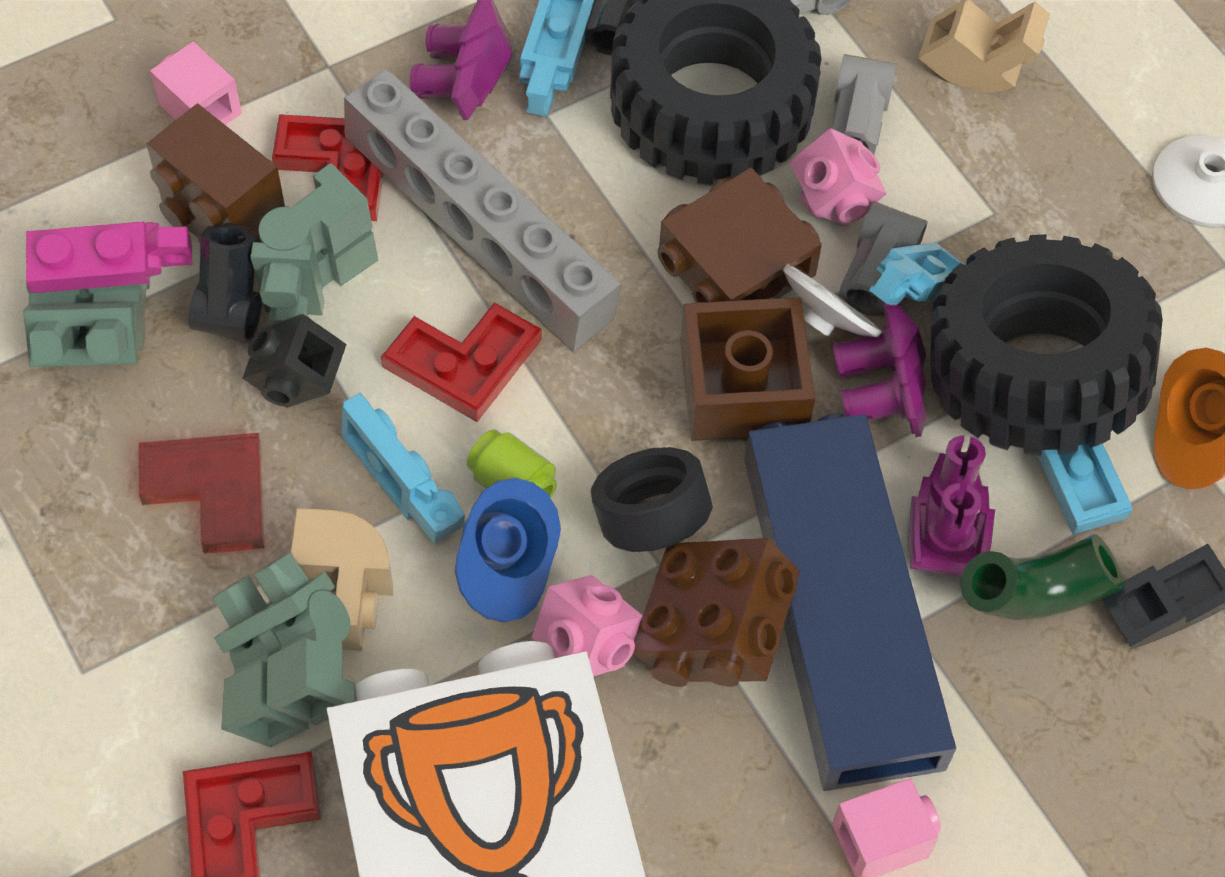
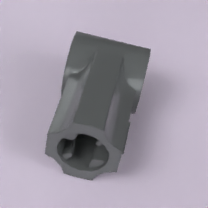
M874 201L862 226L857 242L858 250L841 284L839 296L862 314L884 313L883 301L869 291L871 286L875 285L882 275L876 269L881 266L880 263L887 257L892 248L920 245L928 221Z

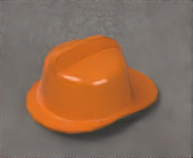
M1207 347L1188 350L1175 359L1165 373L1160 391V405L1154 435V458L1160 473L1173 485L1188 490L1207 488L1225 476V353Z

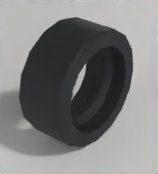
M674 447L649 448L631 453L611 463L597 476L590 489L592 504L603 537L615 548L630 552L655 551L676 545L694 535L707 523L713 509L700 460L689 451ZM667 494L657 500L636 504L649 497Z

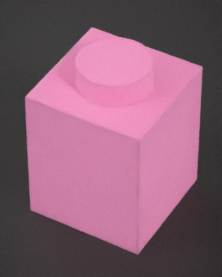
M194 41L177 53L168 55L159 65L150 70L158 104L174 120H177L197 103L225 125L242 114L235 79Z
M912 778L840 803L832 827L854 877H878L929 858L938 839L937 833L940 832V821L930 798L927 795L919 796Z

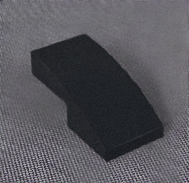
M1206 544L1156 571L1154 566L1149 567L1125 580L1122 590L1100 600L1132 650L1181 631L1224 610L1225 568L1210 545Z

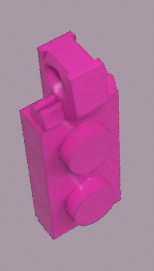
M143 221L26 231V283L30 292L34 293L148 284L149 277L162 273L161 267L193 265L192 241L187 227H159V223H144Z

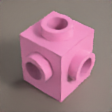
M829 128L789 161L803 190L800 193L801 200L807 210L817 218L823 217L847 226L849 223L863 218L869 212L874 201L877 202L887 194L877 174L880 172V165L871 151L862 142Z
M593 575L548 587L531 638L534 641L549 644L553 648L555 658L587 651L594 677L625 667V664L634 652V639L643 615L624 601L617 590L603 584Z

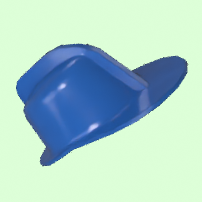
M518 478L495 482L481 492L463 525L461 541L456 556L455 575L459 591L469 606L486 619L503 623L522 619L536 608L544 592L553 558L558 547L561 525L558 510L550 496L535 483Z

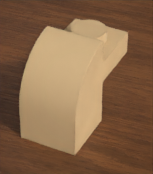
M962 0L931 19L918 59L951 84L983 93H997L1010 90L1016 86L1022 64L1031 62L1042 50L1045 42L1043 36L1050 13L1034 1L997 23L972 1Z
M297 508L291 553L309 580L326 571L335 586L330 592H336V596L344 604L350 618L349 635L342 641V649L362 650L365 628L375 629L378 595L393 596V580L386 544L378 531L370 523L354 514L337 510Z

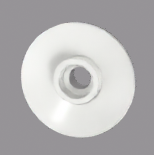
M1193 135L1171 142L1158 155L1152 171L1153 187L1159 200L1171 213L1186 222L1203 227H1225V140L1214 136Z
M786 264L783 269L786 278L795 293L801 297V300L807 306L803 311L804 320L827 336H829L834 327L863 336L878 337L881 334L882 330L848 303L800 270Z

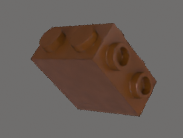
M749 168L734 178L726 177L721 179L710 189L709 193L689 205L680 204L673 208L665 216L664 220L661 221L657 252L664 269L671 276H679L692 291L696 303L781 298L793 290L783 271L786 264L795 267L810 278L816 276L822 243L814 227L809 222L800 220L789 209L777 187L770 182L765 183L752 168Z
M769 538L684 542L666 547L634 640L635 649L633 654L651 669V675L656 680L670 686L683 687L688 682H713L721 686L733 687L737 686L739 682L767 681L774 656L779 649L780 636L789 606L796 593L800 570Z

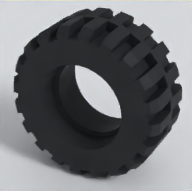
M643 0L642 4L640 2L635 3L624 15L623 24L616 30L611 58V112L614 123L621 128V137L631 149L636 150L640 147L639 157L652 167L656 168L660 164L666 167L667 175L683 180L684 175L696 177L697 184L713 185L714 179L734 178L749 168H752L759 176L774 170L775 160L779 163L787 161L796 152L797 144L805 140L810 130L812 116L814 115L822 57L820 45L815 41V31L810 22L804 16L799 18L800 10L790 0ZM719 63L743 71L755 80L757 85L736 94L709 95L685 87L671 75L690 65Z
M1047 234L1030 235L1027 241L1016 242L1014 237L999 241L995 245V249L990 251L984 247L971 254L966 259V265L958 264L945 277V283L937 289L933 299L930 329V367L934 392L941 398V405L954 420L961 418L962 428L977 438L982 434L988 436L989 443L992 446L1007 451L1010 446L1024 448L1023 452L1026 455L1041 456L1042 450H1057L1058 455L1077 452L1078 446L1088 444L1090 449L1110 440L1111 431L1118 435L1136 421V415L1145 411L1152 398L1153 387L1156 385L1163 321L1161 306L1155 300L1156 293L1143 276L1138 277L1139 271L1123 257L1118 260L1114 259L1110 249L1096 243L1092 247L1082 245L1080 238L1063 235L1062 240L1047 239ZM1028 334H1052L1076 341L1084 347L1059 354H1038L1014 348L1005 342Z

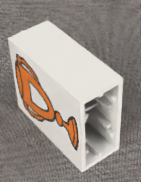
M538 641L514 643L498 648L484 656L478 664L480 675L430 686L427 675L422 671L415 669L389 670L372 675L355 685V702L327 708L359 877H646L587 651L555 658L553 648L547 643Z

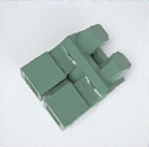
M332 163L313 175L316 190L292 207H278L269 211L260 222L259 235L261 243L253 242L251 261L265 311L270 313L269 326L300 314H304L307 317L308 315H323L325 300L322 289L326 284L335 280L342 286L378 261L374 233L371 231L372 222L368 200Z
M150 277L148 284L44 293L30 292L26 283V288L29 292V303L23 310L30 367L137 363L139 359L138 351H142L144 346L146 289H150Z
M291 552L254 573L255 578L270 600L269 602H265L249 575L234 582L212 597L229 625L228 628L215 636L214 639L223 653L230 652V660L235 669V674L224 679L221 729L268 747H272L309 729V723L318 725L328 720L327 708L355 702V683L343 678L342 641L346 639L350 631V618L347 609L342 601L330 592L335 586L326 571L309 580Z

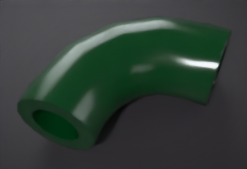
M1093 534L1057 551L1034 557L1012 558L1001 552L993 551L978 554L965 567L960 585L962 595L967 604L986 615L1021 620L1044 618L1076 610L1122 590L1124 580L1119 565L1103 539Z

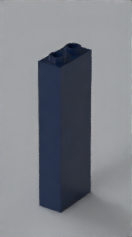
M830 414L815 422L795 425L775 422L767 424L758 430L749 431L744 461L763 538H769L800 570L796 593L791 600L784 629L823 791L946 771L957 748L866 414L850 417L844 414Z

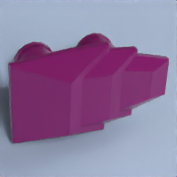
M477 0L466 24L429 25L425 43L427 52H431L430 57L433 59L457 57L454 64L438 65L415 64L410 72V89L412 92H415L418 98L451 97L463 120H468L476 107L482 106L488 94L492 93L512 56L510 34L493 0Z
M883 301L887 326L883 327L884 333H881L878 337L867 336L842 343L835 342L833 343V350L841 379L889 366L892 367L893 371H897V373L892 374L893 380L851 390H841L845 414L847 417L866 414L868 421L901 414L902 419L907 418V421L910 423L911 433L915 434V437H921L926 418L923 401L926 388L923 370L926 357L925 348L919 328L899 304L889 305Z
M964 435L952 438L948 442L946 454H939L930 476H923L918 497L912 496L909 530L910 569L962 577V573L970 560L978 554L988 552L991 549L996 509H990L988 486H982L979 475L980 467L986 456L985 447L974 437L970 436L966 452H961Z

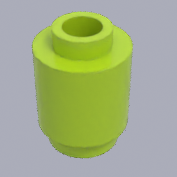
M495 429L489 430L476 441L467 457L466 464L474 472V480L485 489L497 481L518 478L535 483L547 492L550 498H552L556 490L557 482L554 480L556 474L555 465L509 432L501 434Z

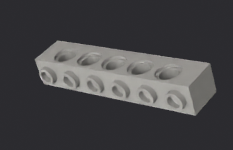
M387 68L344 97L345 138L573 352L614 320L621 283Z

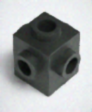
M300 314L274 325L265 326L255 334L248 347L250 358L242 379L259 389L267 401L288 408L330 394L347 344L306 315Z

